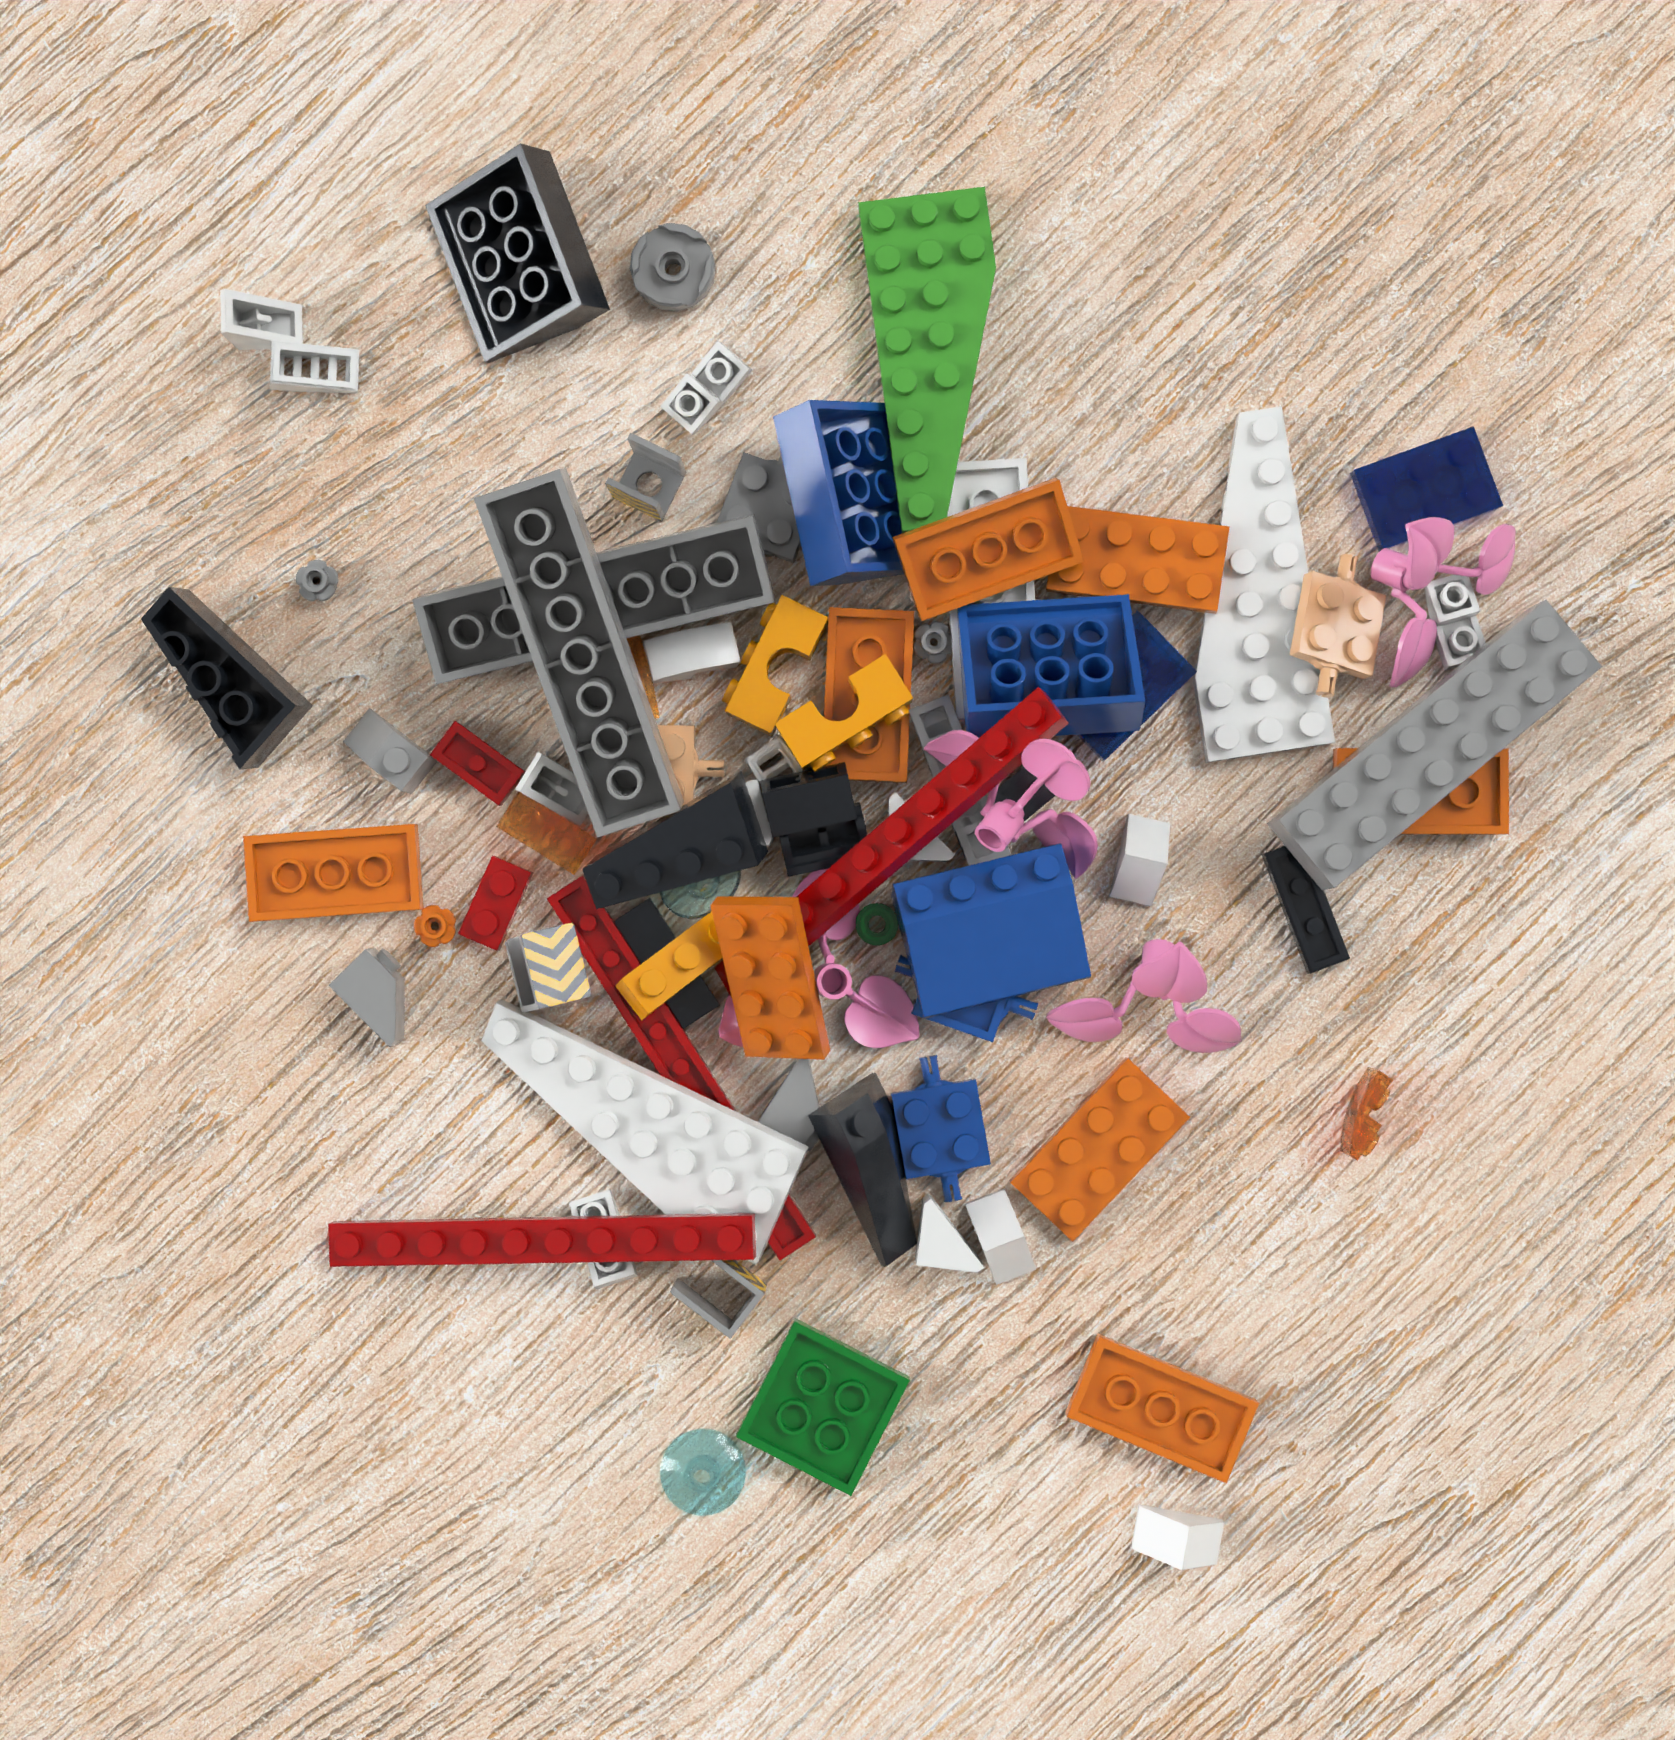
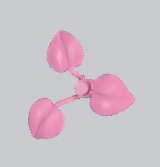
M1428 517L1405 524L1409 543L1408 555L1388 548L1382 549L1376 555L1371 567V578L1374 581L1393 587L1391 596L1403 601L1416 615V618L1411 619L1407 623L1400 637L1392 678L1388 686L1392 688L1398 687L1414 677L1428 662L1436 642V621L1426 619V611L1405 592L1409 589L1415 590L1426 587L1432 581L1436 572L1478 577L1476 584L1477 593L1483 595L1493 593L1507 578L1514 560L1516 530L1512 525L1501 524L1491 531L1480 551L1479 566L1472 569L1441 564L1451 551L1454 540V525L1451 521L1440 517Z
M954 730L928 742L923 750L947 766L979 738L967 731ZM1037 739L1026 746L1021 756L1024 768L1036 776L1037 779L1017 802L1005 799L1002 802L995 803L999 784L989 791L986 804L980 811L984 818L976 827L975 835L978 841L987 849L994 852H1002L1011 841L1016 842L1020 835L1033 828L1035 835L1045 847L1062 844L1068 868L1076 879L1088 869L1097 853L1098 842L1091 827L1074 813L1062 812L1057 815L1053 809L1041 811L1033 819L1024 823L1023 818L1025 814L1022 808L1043 784H1045L1050 792L1061 799L1069 801L1080 800L1090 789V777L1082 762L1075 759L1074 754L1064 745L1050 739Z
M827 869L814 871L807 875L798 885L792 897L799 895ZM858 904L818 938L819 947L825 959V963L818 966L814 971L818 994L829 999H839L846 995L853 1000L845 1010L844 1023L849 1035L861 1045L871 1048H884L902 1042L917 1040L919 1038L918 1018L916 1015L911 1014L914 1006L898 983L888 977L872 975L862 981L857 994L851 988L852 978L849 971L842 965L834 964V956L829 950L826 938L841 940L852 933L856 927L857 915L860 912ZM729 994L724 1005L718 1034L723 1040L743 1047L733 1001Z
M1154 939L1143 945L1142 962L1134 969L1132 981L1121 1004L1117 1008L1113 1009L1112 1004L1105 999L1083 998L1058 1006L1046 1014V1018L1053 1026L1073 1038L1086 1042L1106 1041L1121 1033L1123 1024L1119 1017L1125 1014L1136 990L1148 997H1160L1162 1000L1169 998L1173 1001L1175 1015L1179 1020L1171 1022L1167 1026V1034L1179 1047L1192 1052L1212 1053L1229 1049L1242 1042L1239 1022L1227 1012L1219 1009L1202 1008L1187 1014L1183 1010L1181 1003H1190L1202 998L1207 992L1208 983L1200 963L1181 941L1174 945L1167 940Z

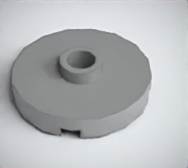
M675 223L659 225L657 229L642 235L631 253L630 271L636 290L647 303L660 310L677 312L691 308L706 297L714 283L716 266L711 248L700 232L687 225ZM671 264H677L681 267V270L677 275H669L666 273V268Z

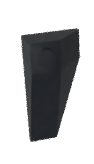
M871 1073L809 1114L808 1117L881 1266L886 1267L917 1244L894 1109L877 1074Z

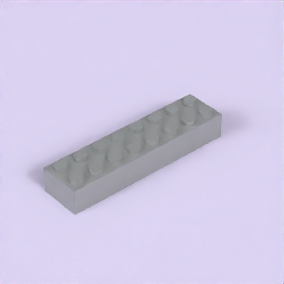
M558 469L474 498L597 838L680 811L684 800L567 469Z
M755 514L596 552L626 638L773 603L775 600ZM502 576L424 594L412 599L436 684L533 661Z
M1544 600L1519 615L1267 824L1321 890L1335 888L1597 672L1602 665L1551 604Z

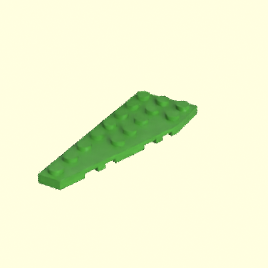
M985 186L858 202L902 533L948 516L996 272Z

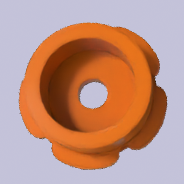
M429 905L422 909L421 916L416 917L414 931L416 935H420L423 944L429 947H438L439 944H447L454 938L456 919L449 909H440L438 905ZM433 922L439 924L437 930L432 929L431 925Z

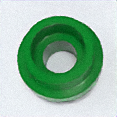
M872 903L865 906L856 918V930L859 937L864 942L874 946L890 942L898 930L895 912L889 906L882 903ZM873 916H880L885 921V928L879 933L872 932L869 928V920Z

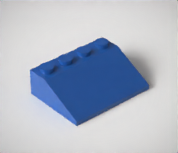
M808 400L773 416L810 586L841 585L903 575L904 571L892 538L902 534L884 403Z
M1129 594L968 604L957 608L963 707L967 732L980 738L1038 687L1049 696L1069 722L1055 736L1141 730L1145 695Z
M1061 843L893 884L891 898L924 1019L1091 978L1074 886Z

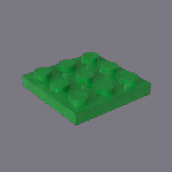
M795 1318L736 1433V1437L852 1496L910 1381V1376Z

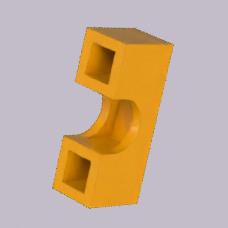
M781 595L777 604H768L760 621V625L765 627L758 643L753 640L750 641L741 660V663L746 665V668L739 681L734 678L730 681L722 698V702L728 704L725 709L728 716L773 737L776 731L774 723L782 719L791 701L790 694L776 688L768 679V670L772 661L778 656L787 653L796 654L810 661L828 625L827 616L784 595Z
M886 654L848 677V682L858 698V707L848 719L831 721L824 718L811 700L774 723L802 770L810 766L814 772L822 769L836 759L833 754L835 750L847 743L853 749L873 736L870 729L884 720L890 726L910 713L906 706L912 703L913 697Z
M712 911L623 977L616 985V988L641 1020L723 959Z

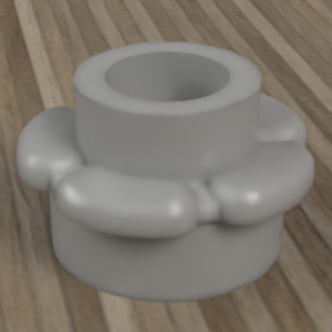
M323 560L309 561L307 566L301 567L296 574V583L300 586L299 593L309 601H326L330 599L337 589L338 574L333 567H328ZM315 577H319L321 580L318 585L313 583Z
M938 621L933 622L931 625L925 623L918 627L914 634L916 642L913 644L915 654L920 659H926L932 664L945 661L946 655L952 653L949 627ZM932 638L937 639L938 644L936 646L930 645Z

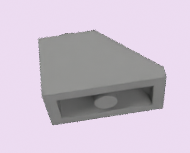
M370 708L343 741L369 767L400 791L409 794L415 791L437 763V760L430 756L429 753Z
M368 948L349 964L329 986L391 1047L398 1045L404 1039L405 978L397 971L401 967L400 963L387 950L382 948L378 951L376 948Z
M798 1059L757 1121L808 1146L809 1152L813 1149L819 1137L808 1115L820 1108L810 1059Z

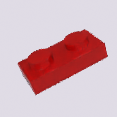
M457 721L453 722L430 754V756L498 806L503 805L526 772Z
M492 855L458 934L491 949L500 951L533 876V872Z

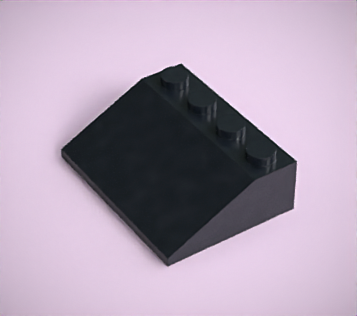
M520 143L425 205L484 362L496 361L578 329L610 310L550 151Z

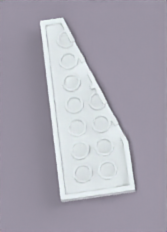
M1282 406L1240 412L1236 417L1228 464L1229 472L1226 490L1221 506L1220 525L1230 526L1218 610L1216 614L1205 613L1199 637L1200 645L1197 663L1194 667L1192 679L1205 763L1335 743L1329 700L1326 697H1321L1322 695H1316L1320 670L1308 661L1290 656L1304 574L1308 573Z
M503 999L495 1004L481 1040L490 1050L666 1215L755 1213L756 1258L747 1261L755 1265L759 1262L809 1149L808 1146L530 1012L522 1013L521 1008Z

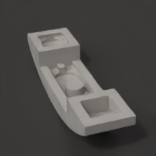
M949 694L909 709L914 729L933 778L946 766L923 750L928 742L947 732L962 730ZM987 795L982 797L951 824L968 866L1011 855L1008 846L1002 852H994L984 847L975 835L976 827L984 818L980 811L986 804Z

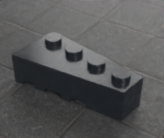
M168 587L141 618L171 666L176 667L187 684L186 689L194 701L200 703L211 720L209 724L218 738H223L233 755L231 757L239 770L259 768L312 708L313 705L189 589Z
M742 771L731 776L716 787L700 794L692 801L683 805L680 811L661 817L646 828L637 831L596 855L582 869L596 910L758 866L768 853V849Z

